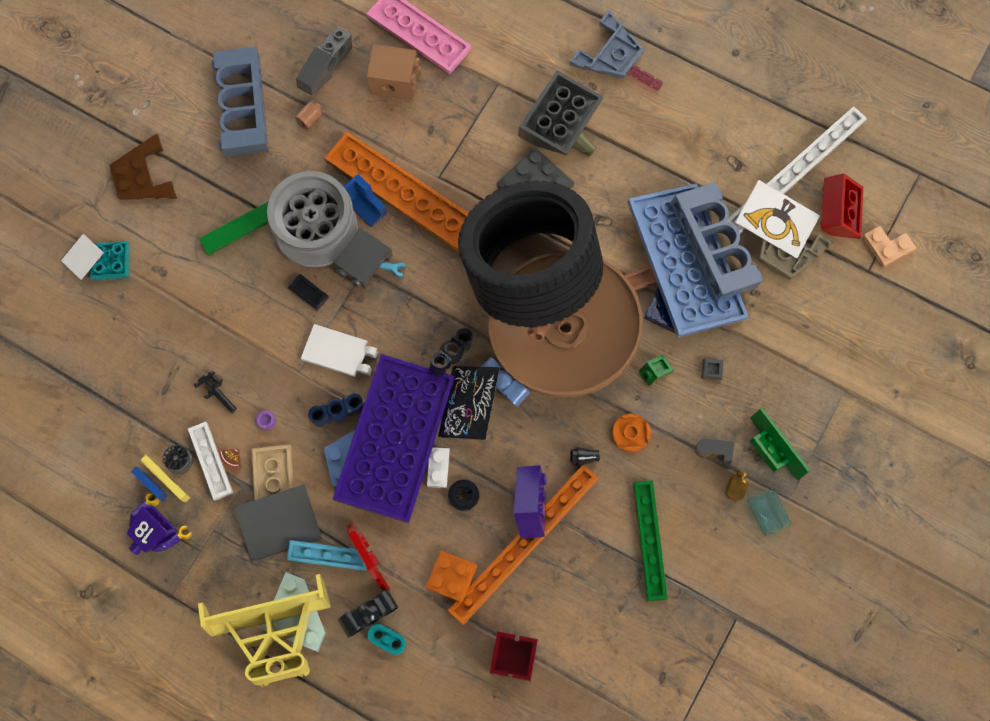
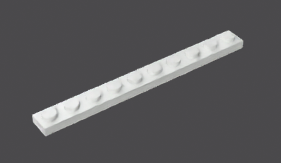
M853 106L769 181L767 185L785 194L858 129L867 118ZM745 204L726 221L736 226L740 234L746 228L737 224L736 220Z

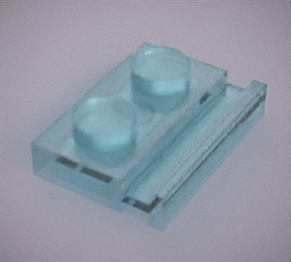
M775 488L747 500L764 536L792 524Z

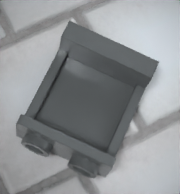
M360 229L336 259L334 265L337 269L336 272L344 278L347 276L356 287L366 289L370 278L385 259L389 261L393 254L391 248L363 229Z

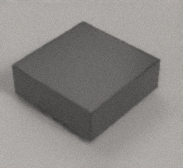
M704 359L702 379L722 380L723 360Z

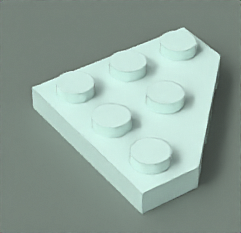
M286 572L274 601L308 593L309 589L306 581ZM318 611L310 614L302 646L318 652L326 631ZM301 615L274 621V630L279 631L298 626ZM263 624L262 630L267 631L266 624ZM295 636L286 639L294 642Z

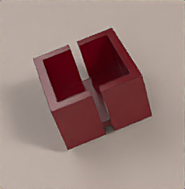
M497 631L490 674L508 677L509 674H513V679L530 682L538 639L520 636L519 641H516V635Z

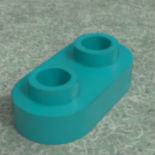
M375 624L368 630L369 641L390 654L399 655L406 649L404 637L387 627ZM378 631L382 632L380 639L375 638V633ZM394 641H399V648H393Z

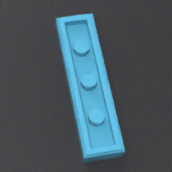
M294 540L289 542L287 561L367 570L356 548Z

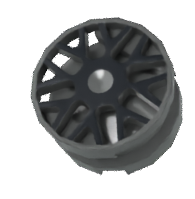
M177 444L168 447L164 451L162 462L172 473L183 474L192 467L193 457L191 452L184 446Z

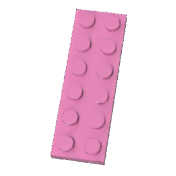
M378 0L367 13V18L416 50L448 74H451L472 50V46L406 0Z

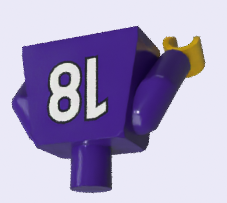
M148 493L146 495V502H142L130 514V528L127 531V535L134 542L130 545L129 550L136 555L142 550L144 552H160L169 549L179 543L181 538L189 539L192 536V532L187 535L182 534L188 528L187 526H182L179 533L176 534L177 529L154 507L159 504L160 499L156 497L155 500L150 501L154 497L153 493Z

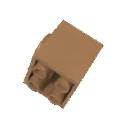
M373 45L367 72L370 94L413 100L414 93L417 94L418 90L416 80L421 75V67H419L420 58L417 57L416 50Z

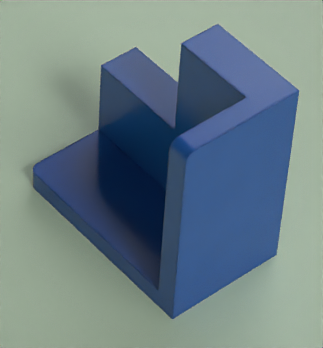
M359 174L343 186L351 198L353 210L370 227L387 214L385 205L373 194L371 186Z

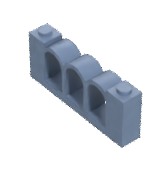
M257 47L214 52V59L211 60L213 70L217 71L216 80L221 89L218 95V103L223 112L220 117V126L223 132L220 133L221 140H218L220 151H223L225 157L269 151L260 55ZM252 73V83L224 84L225 79L231 75ZM254 95V105L235 108L225 106L231 98ZM256 117L257 128L236 131L227 129L228 125L234 120Z
M714 182L676 194L671 201V205L716 300L720 301L755 289L763 280L762 274L756 265H751V256L748 250L743 246L737 245L740 241L739 230L732 223L726 222L729 218V211L727 206L721 201L723 199L722 191ZM710 210L717 214L720 222L699 228L693 214ZM714 233H722L729 238L730 245L710 252L704 237ZM725 256H734L740 261L742 267L741 269L721 275L715 260Z

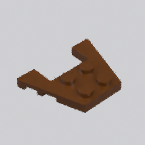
M155 134L109 165L117 196L120 200L177 198L171 181L153 186L146 156L163 151L158 134Z

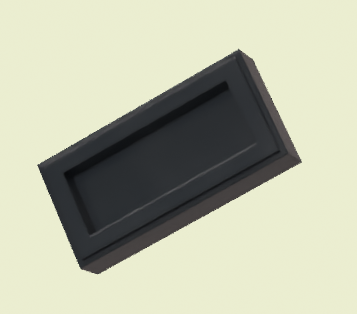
M301 274L288 286L291 292L316 311L329 298L325 292Z

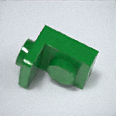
M661 355L646 362L639 370V373L647 385L651 386L656 380L671 374L674 369L665 356Z

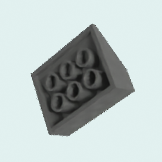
M556 71L520 125L518 136L535 146L567 156L604 97L563 73Z

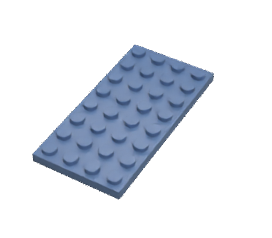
M697 183L630 198L627 201L677 338L744 321L749 317L740 294L720 301L716 300L671 205V201L676 194L698 188ZM707 210L693 214L699 228L712 225ZM716 233L704 237L710 252L722 248ZM726 257L715 260L721 275L731 272Z

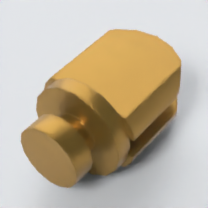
M739 470L736 472L737 477L732 476L726 488L727 497L733 501L742 500L749 486V481L744 480L748 477V474Z

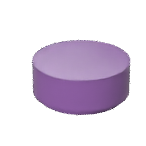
M264 410L257 415L256 423L260 429L268 431L276 425V417L271 411Z

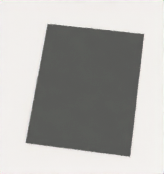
M305 484L234 507L251 561L288 550L290 540L310 543L322 539Z

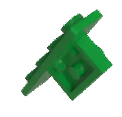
M763 408L750 417L761 432L753 437L750 443L773 473L786 465L794 477L799 480L810 472L808 466Z

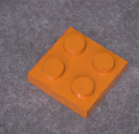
M440 551L425 588L462 603L478 565Z

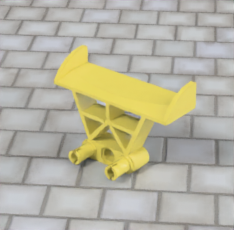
M320 574L316 575L318 586L316 591L213 616L209 615L203 603H198L201 627L211 637L231 632L251 662L245 669L246 678L253 684L263 687V684L267 686L271 682L295 676L303 677V674L305 676L309 674L310 668L307 660L301 654V649L311 612L331 608ZM301 615L298 626L279 631L274 630V621ZM266 624L267 627L266 634L241 639L236 632L237 630ZM295 636L293 648L282 641V639ZM274 641L289 652V654L264 659ZM260 645L253 657L248 648ZM280 664V671L273 673V668Z

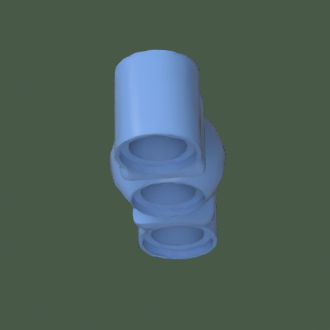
M492 357L481 366L500 367L496 389L504 394L516 407L530 394L522 384L514 380Z

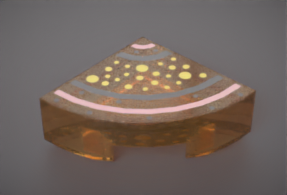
M239 449L219 451L220 458L226 465L234 469H241Z

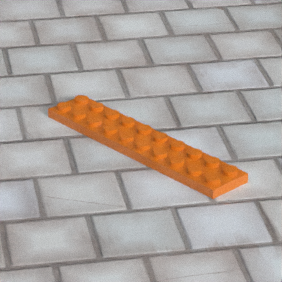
M346 132L325 157V161L351 179L359 174L371 186L374 195L459 252V232L469 213L349 132Z

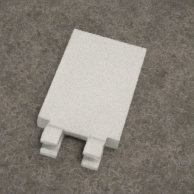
M314 324L301 360L355 377L357 372L370 376L371 366L362 364L365 356L376 359L379 352L377 348L367 346V340Z

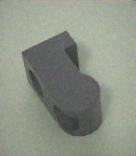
M704 438L697 443L695 452L700 458H708L709 456L722 458V464L730 465L733 458L734 442Z

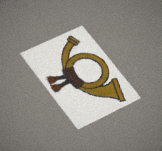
M758 180L736 223L798 258L820 215Z

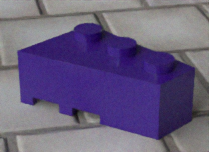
M541 465L517 467L513 514L521 539L545 537L544 500H546L544 485L547 484L546 473H542Z

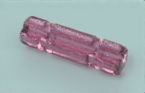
M636 65L631 68V76L638 77V80L648 86H652L656 91L660 90L663 85L661 80L658 78L654 79L653 75L644 70L641 71V68Z

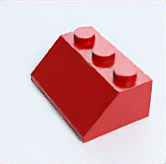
M844 173L824 178L821 230L831 236L859 239L862 232L864 187Z

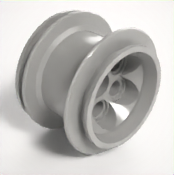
M317 171L293 174L277 185L270 196L267 207L269 228L282 253L299 265L322 267L334 263L357 234L358 222L351 198L346 189L330 175ZM330 213H335L333 217H327ZM292 222H298L297 225L290 226ZM329 230L327 234H321L322 231ZM306 234H310V235H311L309 238L303 239V236H304V235H306Z

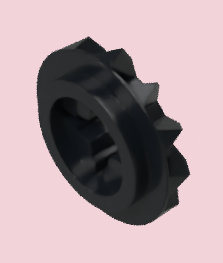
M465 479L453 483L448 491L450 504L455 509L461 511L471 510L477 505L480 497L478 487L472 481ZM460 488L465 493H469L467 503L463 498L457 499L461 495Z

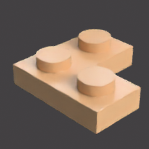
M881 226L863 235L864 240L882 267L916 250L907 233L890 241Z

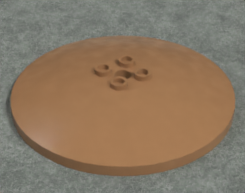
M567 251L551 252L532 258L513 270L510 275H528L545 270L557 263ZM603 260L602 280L591 300L585 303L583 308L578 309V312L571 314L570 317L563 318L564 320L556 321L551 325L547 324V334L542 341H533L529 338L527 333L529 327L508 325L489 315V337L497 360L514 380L529 390L542 395L560 398L578 397L606 387L628 368L640 345L643 317L641 305L633 286L617 268ZM563 325H569L571 330L565 333L560 328Z

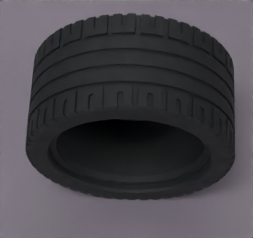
M533 180V182H518L517 184H510L508 187H502L500 190L492 192L493 194L487 195L478 205L476 204L461 226L458 249L475 297L487 314L493 316L496 320H500L502 323L512 326H547V324L551 325L556 321L564 320L563 318L570 317L571 314L578 312V309L583 308L585 303L591 300L602 280L603 257L592 212L586 201L579 194L555 182ZM549 233L562 236L572 242L567 253L557 263L540 272L528 275H510L492 268L496 257L505 247L525 236Z

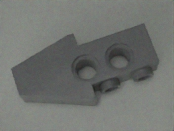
M336 26L320 46L316 45L296 78L297 88L313 95L331 79L332 71L352 49V36L350 33Z

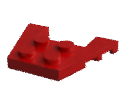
M353 522L347 525L348 535L368 571L376 580L382 592L390 590L384 576L377 567L380 563L372 550L369 552L367 549L370 547L367 539L362 533L359 534Z

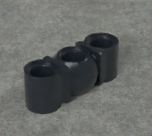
M459 329L456 335L452 336L451 340L444 342L438 352L431 357L429 371L433 376H443L446 370L451 367V364L459 362L463 354L470 349L473 334L469 329Z
M385 590L373 597L372 601L369 600L358 606L356 610L353 609L338 618V622L349 638L363 630L365 626L367 627L375 623L380 618L398 609V605L389 590Z

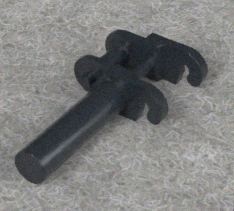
M214 371L209 372L206 377L203 375L198 380V383L194 384L195 388H198L203 383L210 387L209 394L204 396L205 399L210 398L214 394L230 413H234L237 410L236 406L217 389L218 386L222 385L223 380H218L214 376ZM211 378L215 382L213 386L208 381Z

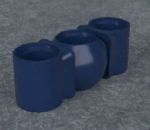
M352 393L347 397H342L343 399L333 398L326 405L323 403L320 406H313L308 412V417L313 425L317 427L330 424L331 421L341 422L348 415L351 417L362 412L364 406L362 397L359 394ZM353 401H360L358 407L353 408L350 406ZM339 406L342 408L338 414L332 413L335 407ZM323 413V416L320 420H314L315 414Z

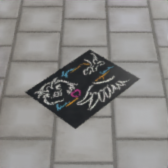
M453 366L451 375L455 377L443 412L438 437L486 440L500 367Z

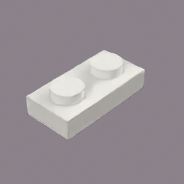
M432 448L429 457L427 487L447 488L450 448Z

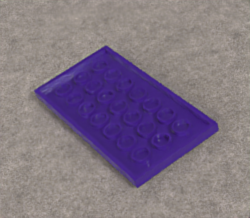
M384 354L380 355L333 496V501L405 523L410 522L455 376L445 373L443 376L436 377L430 373L429 368Z

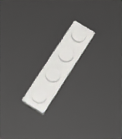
M203 422L188 428L213 500L216 501L233 494L208 423Z

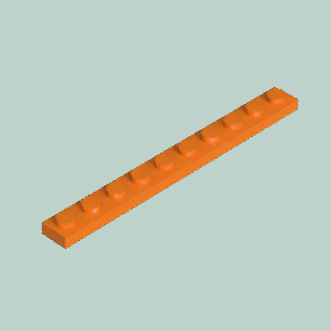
M584 465L578 469L544 506L545 537L598 480V476ZM519 533L468 588L463 602L456 601L447 611L464 626L545 537L521 539Z

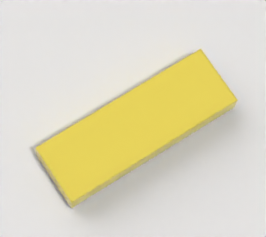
M145 455L141 459V462L181 501L187 502L191 498L150 457Z

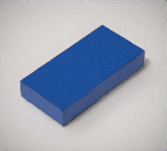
M135 467L131 471L158 499L164 501L168 497L143 470Z

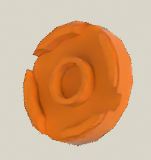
M629 413L622 415L612 427L613 442L619 449L625 452L633 453L640 451L646 447L650 440V426L638 414Z

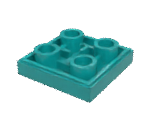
M128 241L94 243L103 254L90 269V279L129 278L130 243Z

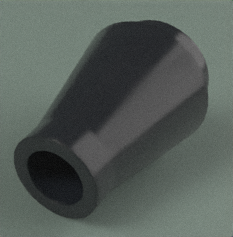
M580 447L570 450V462L572 465L580 466L599 462L600 460L599 450Z

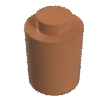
M309 101L294 118L303 128L309 129L322 115V107L316 101Z

